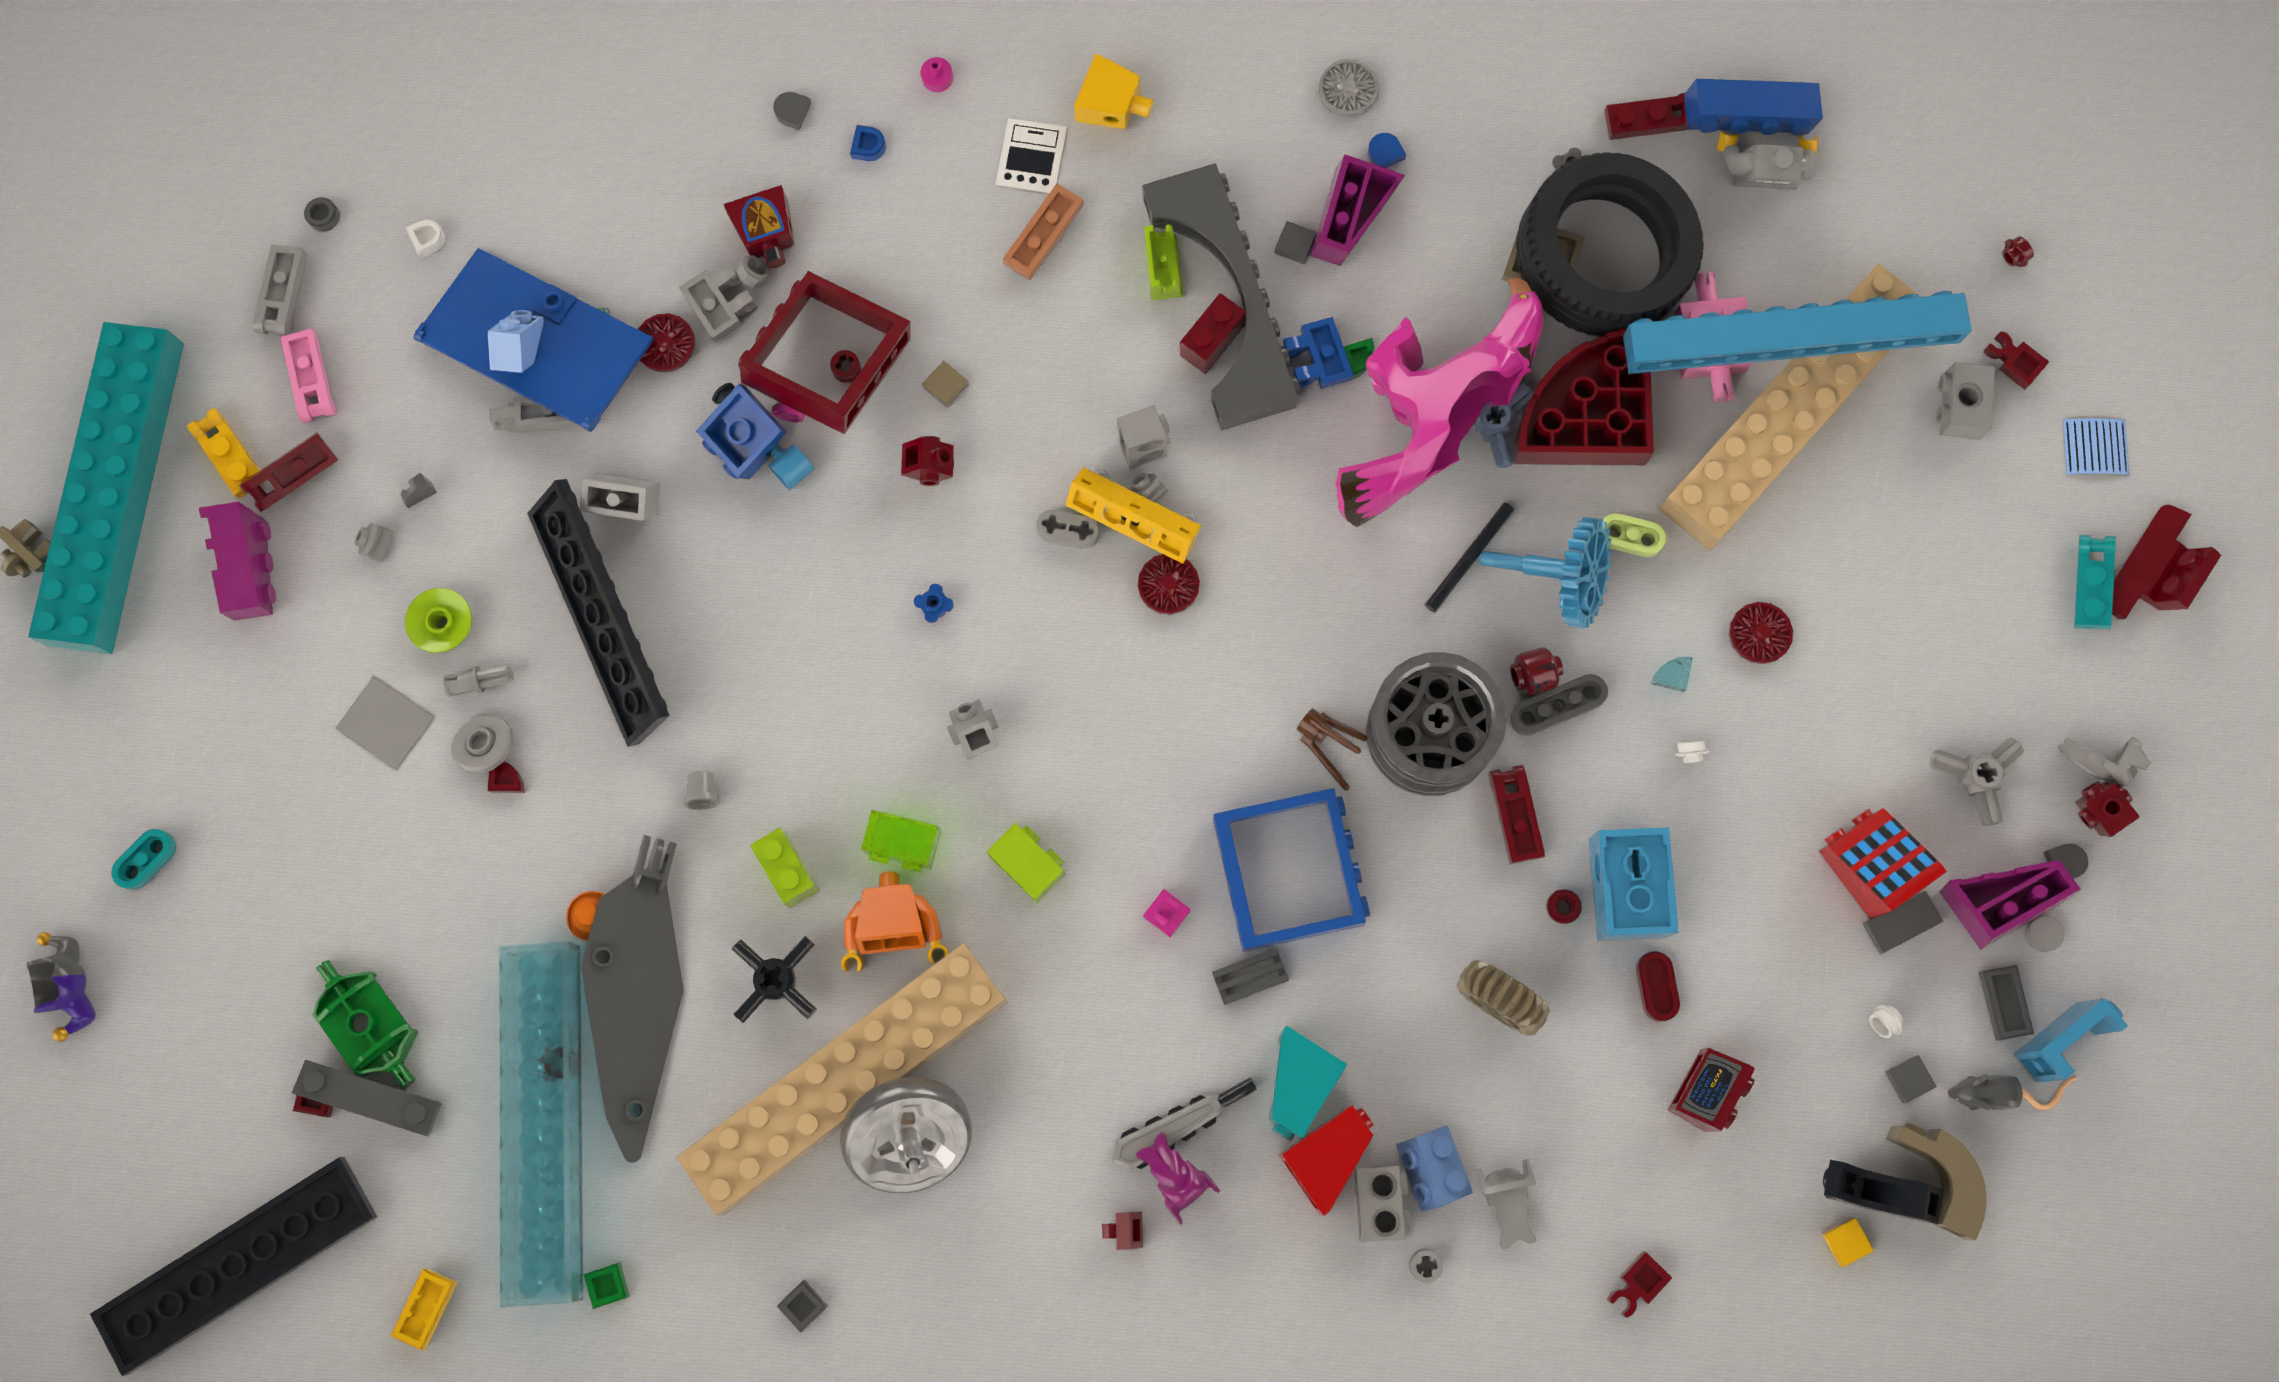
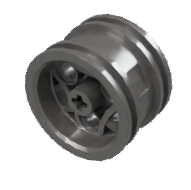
M1432 652L1409 658L1396 666L1384 679L1369 711L1366 736L1367 746L1373 762L1381 774L1392 784L1409 793L1422 796H1443L1459 791L1473 782L1495 756L1503 741L1506 727V710L1500 689L1485 670L1477 663L1463 656L1446 652ZM1440 685L1445 690L1446 696L1441 699L1434 698L1430 695L1428 687ZM1397 694L1412 700L1410 706L1403 713L1391 702ZM1468 701L1470 702V704L1472 705L1477 714L1472 719L1466 712L1463 703ZM1387 717L1392 720V722L1389 724L1387 722ZM1398 732L1408 733L1412 737V745L1407 747L1399 745L1395 740V734ZM1459 737L1467 738L1471 742L1472 750L1469 752L1458 750L1455 745V739ZM1423 759L1442 761L1441 768L1425 767Z

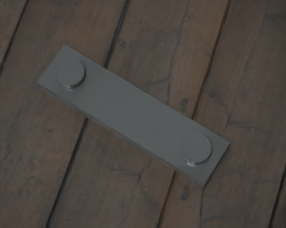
M306 1059L292 1091V1094L427 1137L431 1133L442 1105L440 1102Z

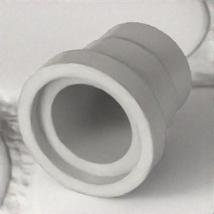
M708 771L689 773L687 776V795L684 797V806L693 810H706L718 806L719 796L715 794L713 773Z

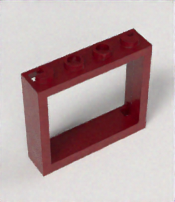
M807 271L801 281L797 280L793 284L790 296L785 303H780L776 307L773 319L767 327L763 326L759 330L752 348L745 350L738 362L741 383L845 435L910 341L911 321ZM811 297L886 334L838 403L762 366Z

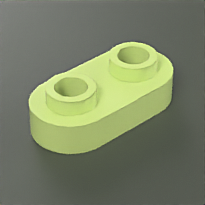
M1619 513L1610 514L1603 520V522H1607L1606 529L1613 528L1619 532V537L1617 538L1609 534L1608 538L1612 540L1610 549L1642 557H1653L1662 550L1666 543V533L1657 523ZM1641 538H1650L1652 541V545H1644L1642 543Z

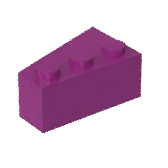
M1344 154L1335 169L1310 256L1341 266L1397 189L1405 175Z
M239 501L199 507L200 518L208 519L211 538L205 539L207 550L214 549L217 570L211 572L219 612L233 621L273 615L272 604L276 601V593L270 580V572L273 571V559L268 552L267 540L271 539V530L268 522Z
M2056 860L2018 867L2011 871L1995 874L1994 872L1986 873L1979 877L1949 880L1939 892L1979 949L1982 950L2068 901L2081 889L2061 861Z

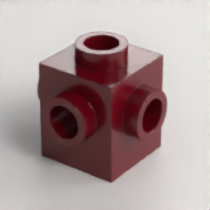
M922 436L903 443L901 476L919 480L920 484L924 486H937L940 484V481L953 477L954 445L941 442V439L936 436Z
M2094 782L2081 791L2083 797L2075 801L2081 810L2078 812L2079 818L2089 829L2094 828L2100 836L2112 837L2140 818L2130 804L2133 801L2131 795L2120 784L2116 786L2115 783Z

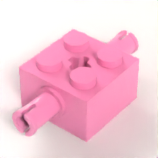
M1708 271V277H1705V272L1698 273L1694 280L1698 301L1680 303L1673 316L1682 315L1686 319L1698 318L1700 315L1710 312H1716L1719 316L1732 315L1735 311L1748 309L1746 297L1719 299L1715 283V273ZM1753 362L1680 369L1681 379L1710 376L1713 402L1720 403L1722 397L1723 402H1728L1735 398L1731 374L1746 373Z

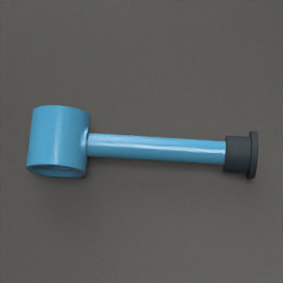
M732 383L722 385L713 394L712 401L715 404H721L735 386ZM777 442L769 451L774 459L768 467L788 490H791L815 469L807 457L794 444L789 448L783 449Z

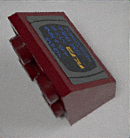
M1711 1048L1700 1049L1668 1111L1704 1132L1722 1131L1723 1128L1728 1129L1737 1116L1738 1110L1734 1109L1740 1096L1746 1097L1754 1084L1755 1079L1751 1076L1755 1068Z

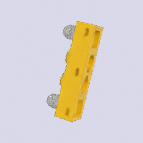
M1083 467L1072 481L1065 504L1182 564L1193 550L1202 526L1198 524L1195 514L1184 512L1180 515L1111 481L1109 473L1101 468L1091 471Z

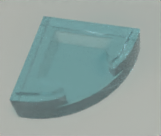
M1678 657L1666 662L1653 676L1651 685L1682 692L1686 691L1693 657Z

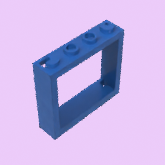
M1335 788L1213 814L1214 827L1242 952L1361 927L1366 923L1365 917L1370 916L1366 896L1360 897L1357 883L1362 882L1358 862L1352 863L1349 850L1354 849L1350 829L1344 830L1341 817L1346 816L1344 800L1342 796L1336 797ZM1326 803L1352 915L1255 936L1230 823Z

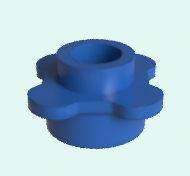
M936 583L930 585L929 590L923 595L918 594L914 598L915 607L921 608L925 614V620L929 623H935L938 618L944 616L946 612H950L954 607L953 600L947 598L943 593L942 586ZM935 600L937 604L932 606L931 601Z

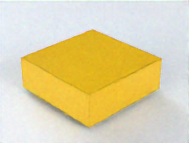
M1851 1218L1822 1234L1839 1267H1845L1874 1251L1856 1218Z

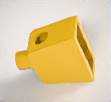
M1095 53L1074 104L1075 121L1125 129L1132 113L1149 118L1154 106V100L1140 95L1141 78L1137 74Z

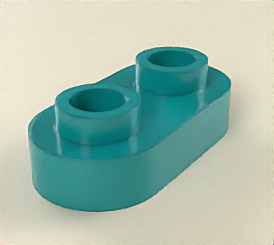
M150 829L144 832L113 864L111 876L114 883L119 887L130 890L140 889L145 886L175 854L176 842L174 837L170 833L159 829ZM162 842L163 849L157 853L156 846ZM137 867L138 874L132 879L131 872Z

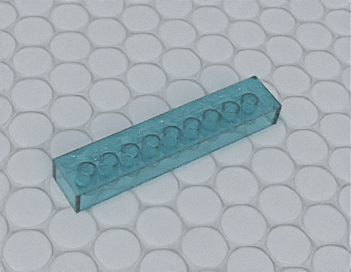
M572 942L499 946L500 1307L573 1303L583 1300L580 945Z

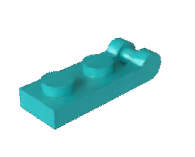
M2079 535L2074 628L2111 630L2116 536H2105V539H2090V535ZM2089 552H2104L2103 561L2089 560Z

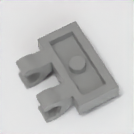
M731 265L724 267L712 277L705 270L679 287L714 342L742 326L738 319L739 316L751 314L758 308L747 290L740 293L730 302H727L721 293L725 290H731L742 283Z

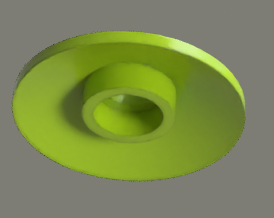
M432 588L422 592L410 603L405 614V630L409 639L415 646L429 653H445L455 649L466 639L472 626V612L468 602L459 593L448 588ZM446 618V626L441 629L438 628V622Z

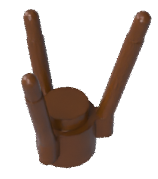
M1312 708L1297 727V730L1303 734L1300 741L1312 750L1333 778L1347 791L1349 790V785L1316 745L1315 740L1322 743L1329 736L1356 754H1360L1361 749L1332 728L1361 741H1366L1367 736L1332 719L1324 712L1320 714Z

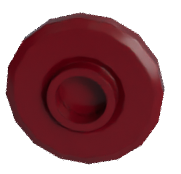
M670 313L656 314L646 319L638 328V330L654 339L640 359L649 369L657 372H672L683 367L692 357L695 349V335L690 325L680 316Z
M1161 554L1154 556L1144 564L1139 573L1137 586L1140 598L1148 608L1159 614L1173 615L1183 612L1194 603L1199 593L1200 580L1196 568L1189 560L1186 559L1182 564Z
M1755 602L1745 605L1735 613L1730 622L1729 638L1732 647L1740 657L1751 663L1767 664L1777 661L1787 653L1793 641V628L1790 619L1782 609L1771 603Z

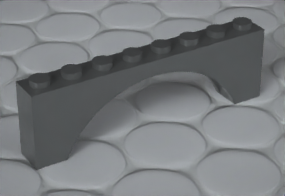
M1214 163L1142 185V199L1150 223L1154 228L1165 229L1166 225H1171L1173 232L1199 243L1221 262L1234 281L1243 309L1246 311L1245 334L1241 349L1229 372L1212 389L1211 402L1222 431L1296 408L1297 396L1301 395L1297 378L1295 376L1290 377L1287 366H1290L1286 347L1280 348L1277 337L1280 336L1277 320L1275 317H1269L1267 308L1270 307V302L1266 289L1259 288L1257 279L1260 278L1257 263L1255 259H1249L1246 251L1250 249L1245 230L1240 231L1236 222L1240 220L1238 208L1235 202H1229L1227 192H1230L1227 177L1225 173H1219L1217 164Z

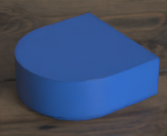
M856 125L850 151L851 158L863 161H875L881 158L886 150V142L882 132L874 127Z
M1390 133L1375 135L1368 147V157L1371 163L1384 168L1401 162L1406 158V153L1399 140Z

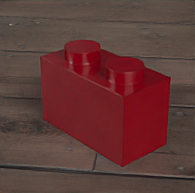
M1219 293L1180 341V356L1206 375L1245 327L1246 311Z

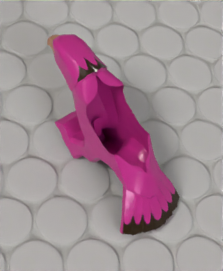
M1509 278L1508 284L1511 287V299L1496 327L1484 337L1483 341L1465 349L1435 368L1417 371L1424 363L1422 349L1412 323L1407 317L1401 321L1397 328L1387 336L1367 359L1366 368L1368 376L1374 379L1371 382L1374 391L1379 395H1385L1389 399L1396 420L1411 427L1412 434L1410 443L1401 453L1362 464L1339 468L1335 482L1338 508L1341 515L1353 526L1363 525L1388 510L1403 496L1410 494L1432 476L1459 461L1458 450L1461 440L1468 433L1480 415L1482 408L1487 403L1492 402L1489 407L1493 405H1509L1523 376L1531 372L1532 363L1543 331L1541 301L1526 281L1519 278Z

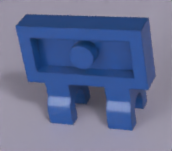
M1333 317L1304 324L1300 329L1302 335L1288 337L1283 340L1284 346H1281V348L1286 347L1290 359L1301 355L1305 351H1308L1312 365L1294 368L1295 375L1291 377L1295 376L1297 378L1300 388L1306 387L1317 380L1320 388L1323 389L1353 379L1354 375Z

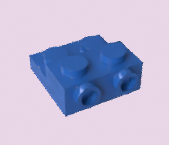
M738 384L696 430L703 439L702 445L711 454L718 455L724 462V470L735 479H750L771 457L768 452L787 432L751 391L742 384Z

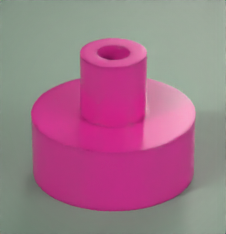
M934 57L923 63L920 73L923 85L928 90L942 92L951 86L953 72L947 60Z

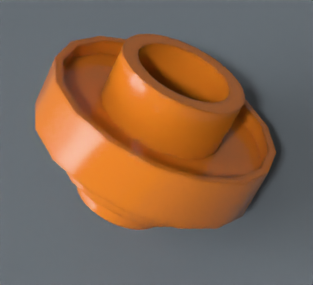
M588 891L581 893L572 900L567 908L566 921L569 930L575 937L588 942L599 898L605 894Z

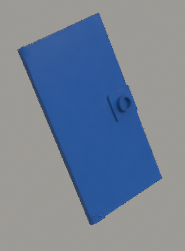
M477 248L413 336L414 340L507 387L589 432L595 429L601 420V416L654 340L653 337L480 248ZM526 310L530 311L532 316H543L544 324L534 364L523 373L490 370L488 330L497 325L500 320L511 315L513 311Z

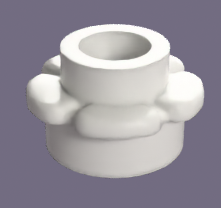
M1705 739L1685 740L1677 742L1678 752L1675 755L1682 757L1683 763L1704 761L1703 754H1708L1710 749H1706Z
M1879 1005L1874 1008L1873 1014L1869 1017V1022L1878 1035L1883 1038H1890L1893 1035H1900L1902 1033L1903 1018L1897 1009L1885 1005Z

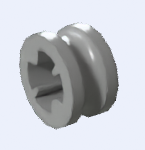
M1422 1249L1412 1255L1409 1269L1415 1279L1423 1283H1431L1441 1276L1443 1263L1435 1252ZM1423 1256H1430L1428 1260L1431 1262L1434 1260L1435 1268L1430 1269V1276L1427 1277L1423 1276V1271L1418 1273L1416 1269V1264L1422 1263Z

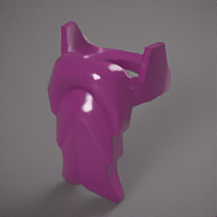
M1163 1132L1156 1136L1152 1146L1140 1149L1136 1153L1138 1159L1151 1167L1150 1173L1159 1181L1157 1186L1165 1197V1206L1180 1225L1183 1223L1179 1215L1181 1210L1199 1198L1207 1188L1211 1187L1218 1193L1221 1191L1205 1171L1197 1170L1188 1160L1184 1161L1176 1150L1170 1149L1166 1135Z

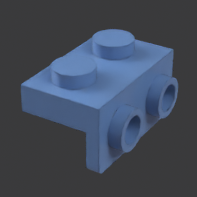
M1447 1125L1397 1144L1400 1161L1407 1172L1413 1188V1195L1421 1211L1444 1206L1473 1193Z

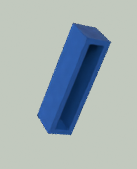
M1696 78L1684 93L1687 129L1700 130L1703 133L1722 130L1730 131L1733 134L1751 131L1761 132L1764 135L1781 132L1802 136L1810 133L1823 119L1819 83Z

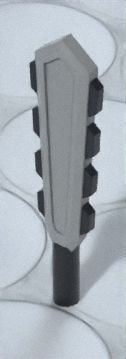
M1248 1078L1219 1095H1210L1208 1097L1199 1095L1191 1099L1190 1106L1184 1108L1178 1105L1170 1109L1168 1116L1165 1118L1156 1116L1146 1121L1145 1127L1140 1130L1133 1127L1123 1132L1121 1139L1116 1141L1112 1162L1130 1170L1135 1167L1139 1169L1146 1167L1148 1164L1138 1159L1136 1153L1140 1149L1152 1146L1160 1132L1166 1135L1168 1145L1173 1150L1178 1140L1187 1141L1194 1137L1196 1129L1200 1126L1204 1128L1210 1127L1216 1123V1117L1221 1114L1225 1107L1256 1091L1255 1084L1251 1078Z

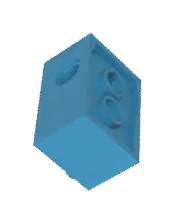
M1669 827L1599 830L1589 838L1597 941L1668 938L1679 933Z

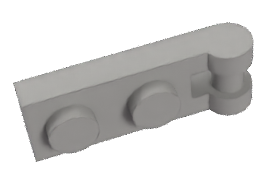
M271 245L253 319V330L255 333L268 334L269 332H275L277 336L281 337L292 334V317L307 258V253L303 249ZM271 311L278 312L276 319H270Z

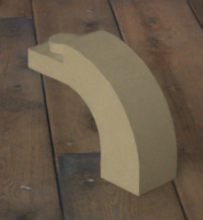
M1905 1123V1126H1891L1886 1140L1926 1159L1933 1166L1939 1177L1941 1188L1944 1190L1938 1225H1933L1962 1239L1976 1241L1984 1221L1987 1199L1984 1179L1972 1154L1958 1139L1942 1129H1929L1925 1137V1130L1910 1123Z

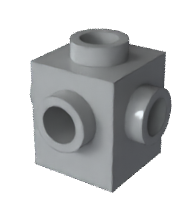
M980 699L974 702L963 703L956 709L948 712L953 725L947 727L954 745L961 743L967 759L999 746L993 733L994 729L999 728L991 709L984 711Z

